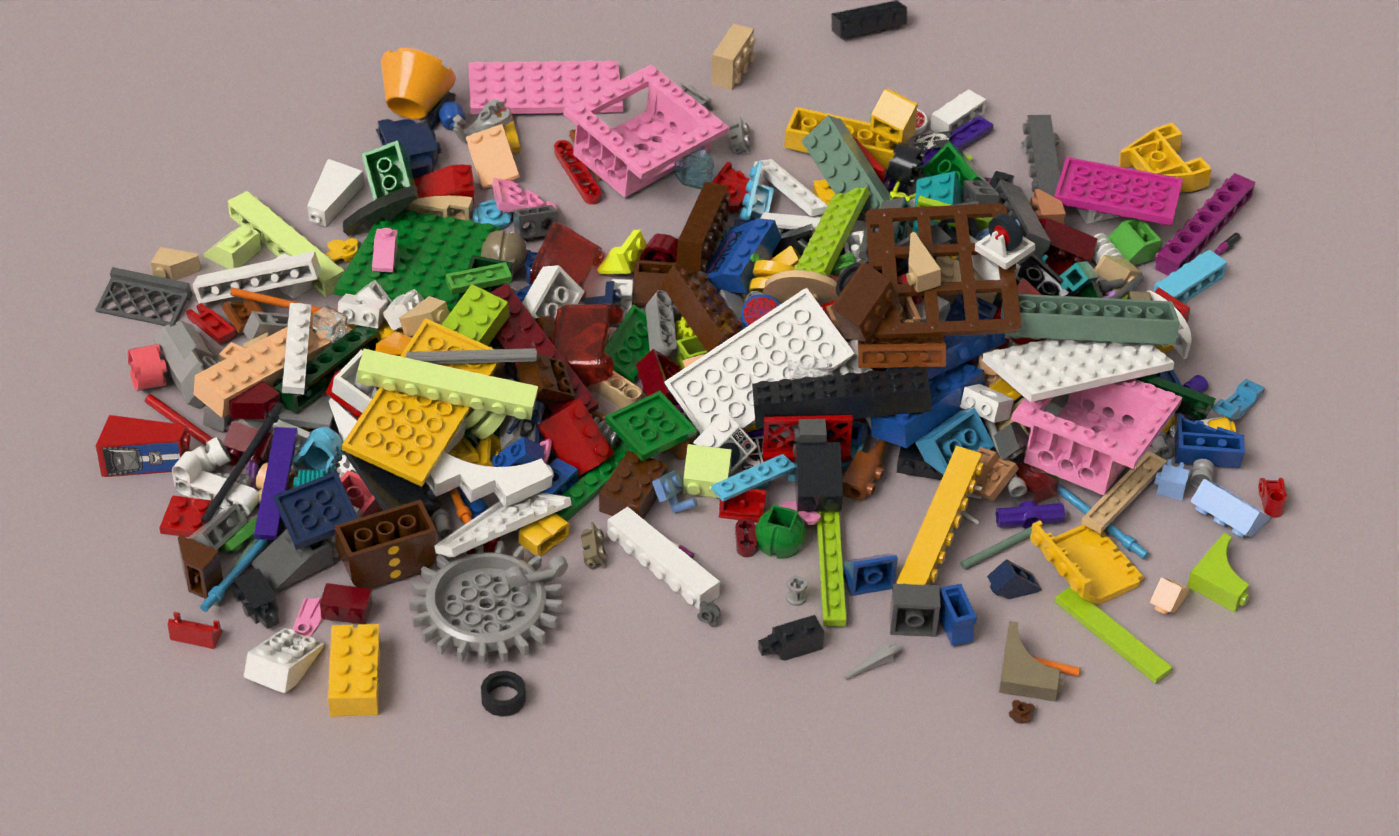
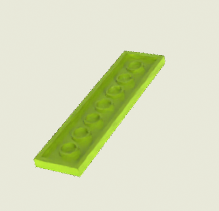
M867 186L860 189L858 187L853 188L847 193H837L831 197L795 270L816 272L829 277L870 194Z

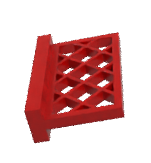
M852 415L764 417L763 462L783 454L792 463H795L793 444L797 442L792 441L794 439V428L791 426L799 424V419H825L826 431L831 429L835 432L830 437L827 436L826 442H840L841 462H850ZM838 423H847V425L841 429L835 426ZM778 424L781 427L774 431L769 425ZM785 430L791 433L786 438L780 435ZM841 436V437H842L843 439H845V440H836V439Z

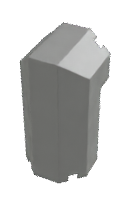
M180 320L175 322V326H163L154 338V343L159 344L161 349L160 359L165 360L166 369L186 403L201 409L204 403L193 394L195 375L221 362V360H213L214 354L208 350L195 327Z

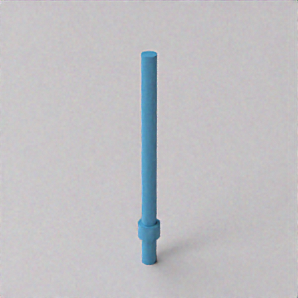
M1053 478L1047 481V485L1050 488H1053L1054 491L1084 514L1091 509V507ZM1111 523L1105 528L1128 551L1132 550L1142 559L1148 557L1149 552L1137 544V540L1131 535L1127 536Z
M260 539L218 586H214L211 589L206 600L200 605L202 611L207 612L215 602H219L225 596V591L234 582L233 579L240 576L271 540Z

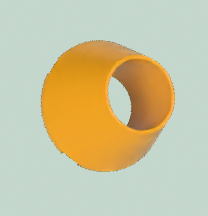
M398 48V51L391 52V50L386 51L381 59L386 105L392 112L405 118H424L450 91L456 80L455 74L450 67L447 69L442 65V60L423 51Z

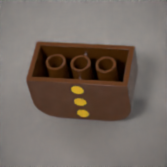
M421 500L334 525L337 551L352 583L356 587L374 588L419 574L423 566L430 568L438 556L434 547L435 544H438L437 530Z

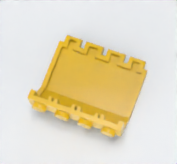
M1041 521L1032 524L1030 535L1032 544L1040 549L1045 559L1053 564L1058 574L1066 579L1071 589L1077 592L1082 599L1100 605L1138 588L1140 582L1144 580L1143 574L1135 566H1132V562L1122 551H1119L1117 545L1106 536L1104 531L1098 533L1082 524L1054 537L1051 532L1045 533L1042 529L1043 523Z

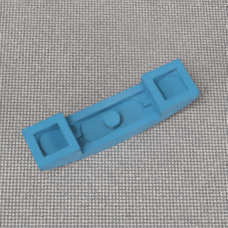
M1245 379L1238 385L1236 392L1227 400L1220 399L1214 404L1212 410L1232 420H1237L1251 409L1263 393L1265 387Z

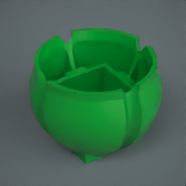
M772 505L771 509L760 516L756 525L755 536L758 546L763 553L770 557L772 554H776L779 559L796 555L801 550L806 538V526L798 511Z

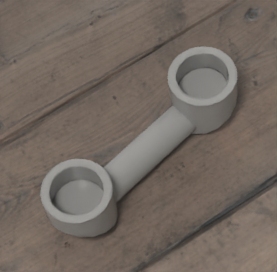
M558 556L549 562L548 566L550 569L524 574L521 567L514 566L506 571L505 577L510 585L523 587L527 583L553 577L555 579L560 578L566 572L568 563L564 557Z

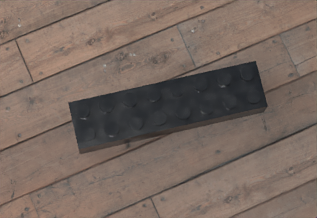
M926 367L892 368L888 371L871 370L866 373L857 374L850 372L845 375H824L823 377L815 378L803 377L794 380L781 379L773 382L760 381L752 383L756 428L764 427V417L852 415L853 419L932 411L930 385ZM771 424V425H769V427H772V426H780V425H778V424Z

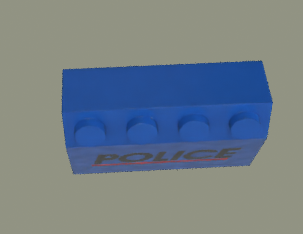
M757 218L727 232L713 254L711 261L708 262L706 272H704L708 275L711 284L717 288L716 291L723 289L735 293L747 294L749 292L750 282L753 278H756L753 274L755 262L751 261L750 256L758 254L759 258L768 260L782 238L775 220Z

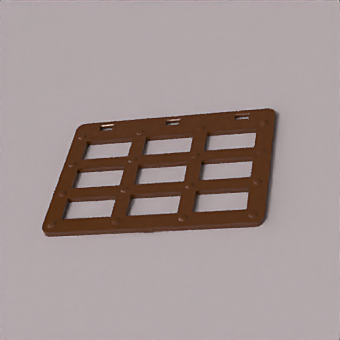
M996 203L868 210L866 212V231L869 265L875 270H882V275L891 280L898 295L886 312L885 318H882L875 328L874 336L880 339L1019 332L1021 330V315L1015 276L1016 263L1006 270L998 265L1000 280L975 281L972 255L981 254L975 251L976 243H970L968 218L992 217L993 219L998 214H1007V207ZM955 219L957 244L932 245L930 220ZM917 221L919 239L933 259L934 257L959 256L961 282H941V286L918 293L912 285L898 284L896 259L909 258L910 246L894 245L893 222ZM872 228H879V232L872 233ZM1001 292L1004 319L979 320L976 293ZM963 294L965 321L940 322L937 295ZM924 296L926 322L901 323L899 297Z

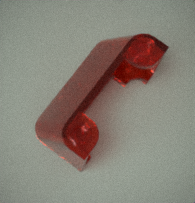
M553 222L532 264L530 285L534 283L542 267L559 265L583 289L592 266L597 267L599 263L603 262L604 252L600 246L567 226ZM586 291L582 295L581 299L586 298Z
M566 304L557 310L555 319L556 329L551 342L585 387L612 377L614 363L612 358L604 352L609 322L616 325L622 321L624 311L616 304Z

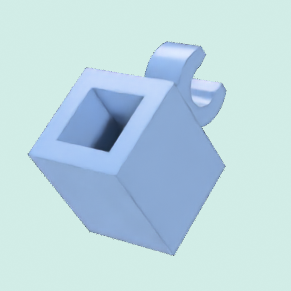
M1169 459L1167 465H1163L1162 472H1157L1154 482L1155 485H1158L1156 494L1179 500L1183 499L1190 471L1183 469V462H1180L1178 467L1172 466V460Z

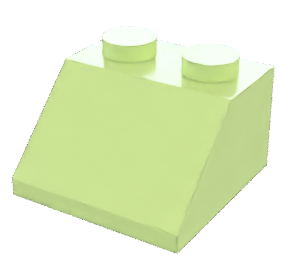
M243 224L229 232L204 252V257L227 269L241 267L261 251L259 232Z
M688 444L683 478V493L719 498L711 490L713 484L731 477L732 450Z

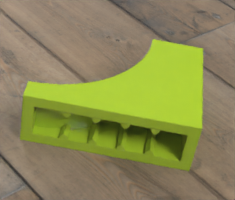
M1223 533L1190 572L1187 587L1235 613L1240 606H1245L1250 596L1247 594L1250 584L1242 580L1230 567L1226 554L1229 551L1232 536Z

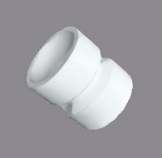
M217 436L206 442V447L199 446L190 451L200 458L202 470L209 473L215 471V466L222 467L231 461L227 449L222 445V441Z

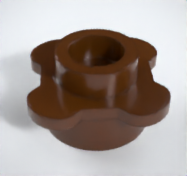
M1014 700L1012 702L1013 708L1009 711V717L1019 724L1030 722L1032 720L1031 713L1035 711V706L1031 703L1027 704L1020 700Z

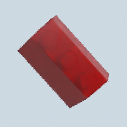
M580 398L566 403L541 421V425L537 424L545 440L550 439L552 441L551 449L556 457L577 468L578 477L614 454Z

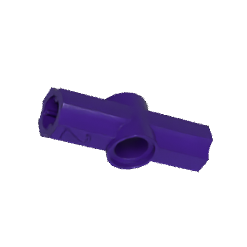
M1029 500L1021 503L1019 507L996 508L997 527L1023 526L1027 529L1038 521H1041L1043 524L1060 523L1065 521V508L1061 503L1037 505L1035 501Z

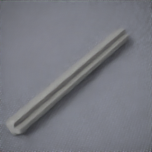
M535 348L407 352L406 358L433 364L528 362L537 360V351Z

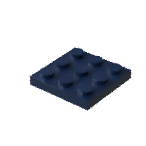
M337 471L273 496L296 550L334 536V525L358 519Z

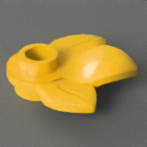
M349 238L345 241L341 239L332 240L327 244L330 251L325 255L329 256L332 261L342 258L343 261L350 262L359 250L358 240L355 238Z

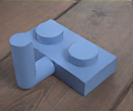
M676 470L667 472L652 481L659 502L668 500L674 513L697 507L698 503L695 498L678 502L676 494L683 491V484Z

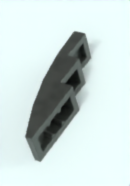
M412 185L393 191L360 208L343 221V232L350 236L362 225L370 229L382 217L389 222L417 198V187Z

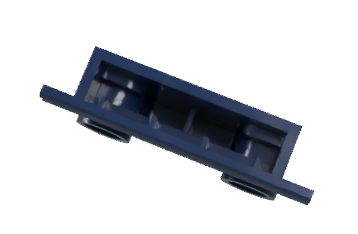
M384 119L378 121L376 132L382 146L398 140L405 147L414 179L434 172L432 166L438 163V154H441L440 143L436 142L434 130L431 131L428 124L424 122L416 123L411 119L398 121Z

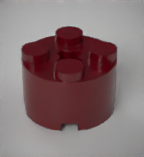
M655 234L649 240L645 247L646 249L643 250L640 260L677 263L679 238L667 234Z

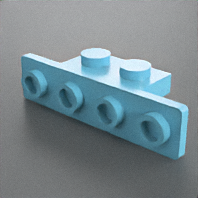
M760 160L756 166L751 167L749 172L751 180L749 179L745 191H748V194H745L742 202L745 208H742L739 219L742 220L741 225L747 223L750 216L761 218L763 213H769L774 188L758 183L763 162Z
M781 454L713 484L711 490L722 501H726L751 489L761 490L768 487L769 481L794 471L795 465L785 455Z

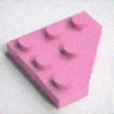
M493 179L492 187L497 209L504 213L552 205L556 209L554 203L550 201L543 202L539 199V195L528 189L523 191L518 187L519 184L514 181Z

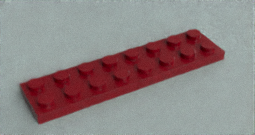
M506 283L490 292L507 301L510 316L494 337L502 349L535 348L537 354L562 360L567 367L575 397L546 405L545 407L550 414L566 403L578 398L582 400L589 413L599 408L597 401L510 286ZM512 362V363H513V364L515 365V367H516V366H517L519 363H521V362Z

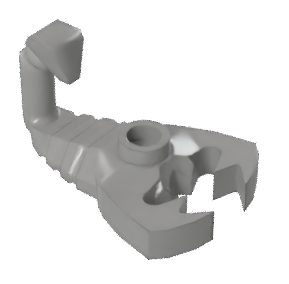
M490 100L467 132L464 133L461 128L467 122L460 115H456L453 118L455 122L453 130L462 142L467 143V136L494 126L509 124L513 119L512 113L507 107L506 112L501 111L502 116L499 118L494 111L500 112L499 108L505 107V105L500 100Z

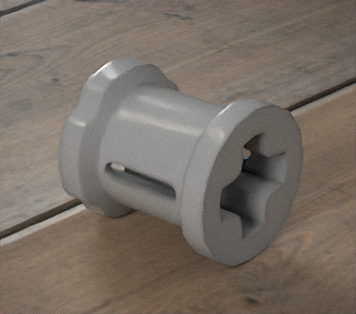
M1161 431L1151 446L1155 450V455L1167 459L1173 454V448L1167 442L1166 433Z
M792 576L787 581L789 591L786 594V601L790 605L800 606L806 602L805 589L808 584L805 578Z

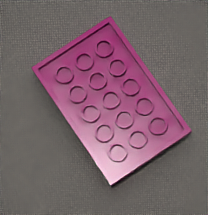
M1066 157L1054 198L1061 200L1063 206L1098 211L1102 214L1109 213L1123 218L1130 217L1140 221H1151L1160 225H1172L1183 178Z

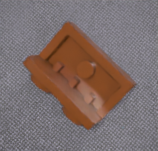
M244 299L243 302L225 301L222 307L237 332L244 334L243 330L251 312H263L257 301Z

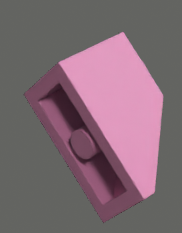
M390 228L377 229L374 239L372 271L393 272L398 251V230Z

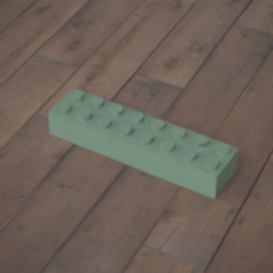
M1018 294L1021 330L1016 333H1005L1006 337L1014 339L1027 337L1035 340L1048 338L1056 341L1069 339L1077 342L1089 340L1098 343L1110 341L1119 344L1131 342L1141 345L1152 343L1166 346L1168 344L1176 345L1180 322L1172 301ZM1003 303L1001 309V319H1004Z

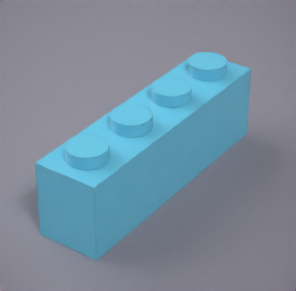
M1207 250L1203 254H1199L1191 262L1185 263L1177 271L1170 273L1162 281L1159 280L1154 286V292L1157 288H1161L1182 303H1185L1222 279L1225 275L1227 261L1211 250Z

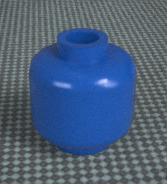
M446 102L439 110L438 114L441 123L447 130L454 131L453 125L455 122L453 118L456 115H460L466 121L464 111L459 103Z

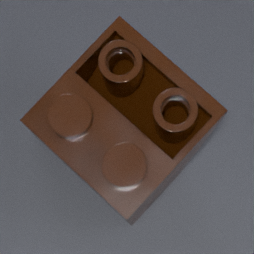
M636 260L632 305L646 307V304L658 290L665 291L661 283L671 267L676 265V263Z
M537 354L536 361L521 362L516 366L521 383L538 386L536 400L542 402L544 406L575 397L564 361Z
M180 535L178 537V544L188 591L206 599L211 589L223 581L219 551L213 547L198 543L194 539Z

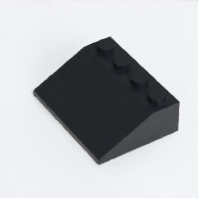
M342 450L383 511L421 500L428 515L431 517L442 506L438 499L439 496H435L426 481L421 487Z

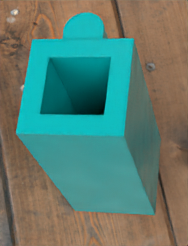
M1087 261L1077 262L1060 275L1064 280L1061 283V288H1070L1072 292L1081 291L1091 281L1095 282L1100 277Z

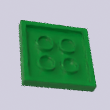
M661 391L606 416V423L641 461L697 436V429Z

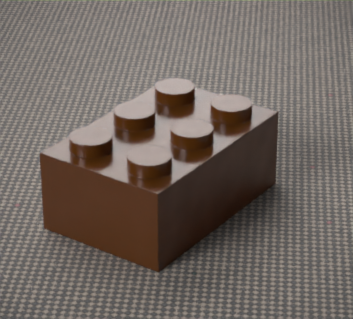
M628 450L599 493V512L614 516L626 507H629L644 519L658 498L652 481L668 472V464L652 458L641 461L634 452Z

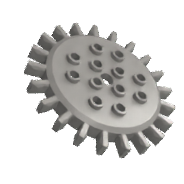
M498 541L495 552H484L482 544L475 547L474 554L465 555L463 552L455 556L456 559L451 562L441 554H438L436 557V565L440 568L438 572L424 566L421 569L422 579L430 583L413 582L412 584L413 594L426 596V598L409 599L410 611H427L412 616L414 628L430 624V627L422 631L424 643L439 635L442 639L437 643L438 653L442 655L451 645L458 647L457 659L459 662H463L468 650L478 652L480 665H485L487 652L499 651V657L503 663L508 662V648L515 645L520 652L527 655L529 654L527 638L532 637L542 644L546 642V632L539 628L540 625L552 629L557 628V617L545 612L562 613V600L546 599L562 596L561 583L544 586L545 583L555 580L554 577L527 583L523 587H514L508 583L505 573L509 568L519 566L524 574L533 573L542 566V557L537 555L528 563L522 561L524 558L523 546H519L512 556L504 554L503 541ZM482 604H492L489 608L481 607Z

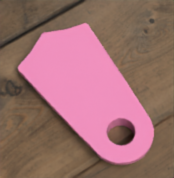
M796 501L785 502L780 505V507L797 510ZM816 511L798 512L807 525H814L821 519V515Z
M321 597L304 599L293 627L296 633L311 637L323 620L320 612Z

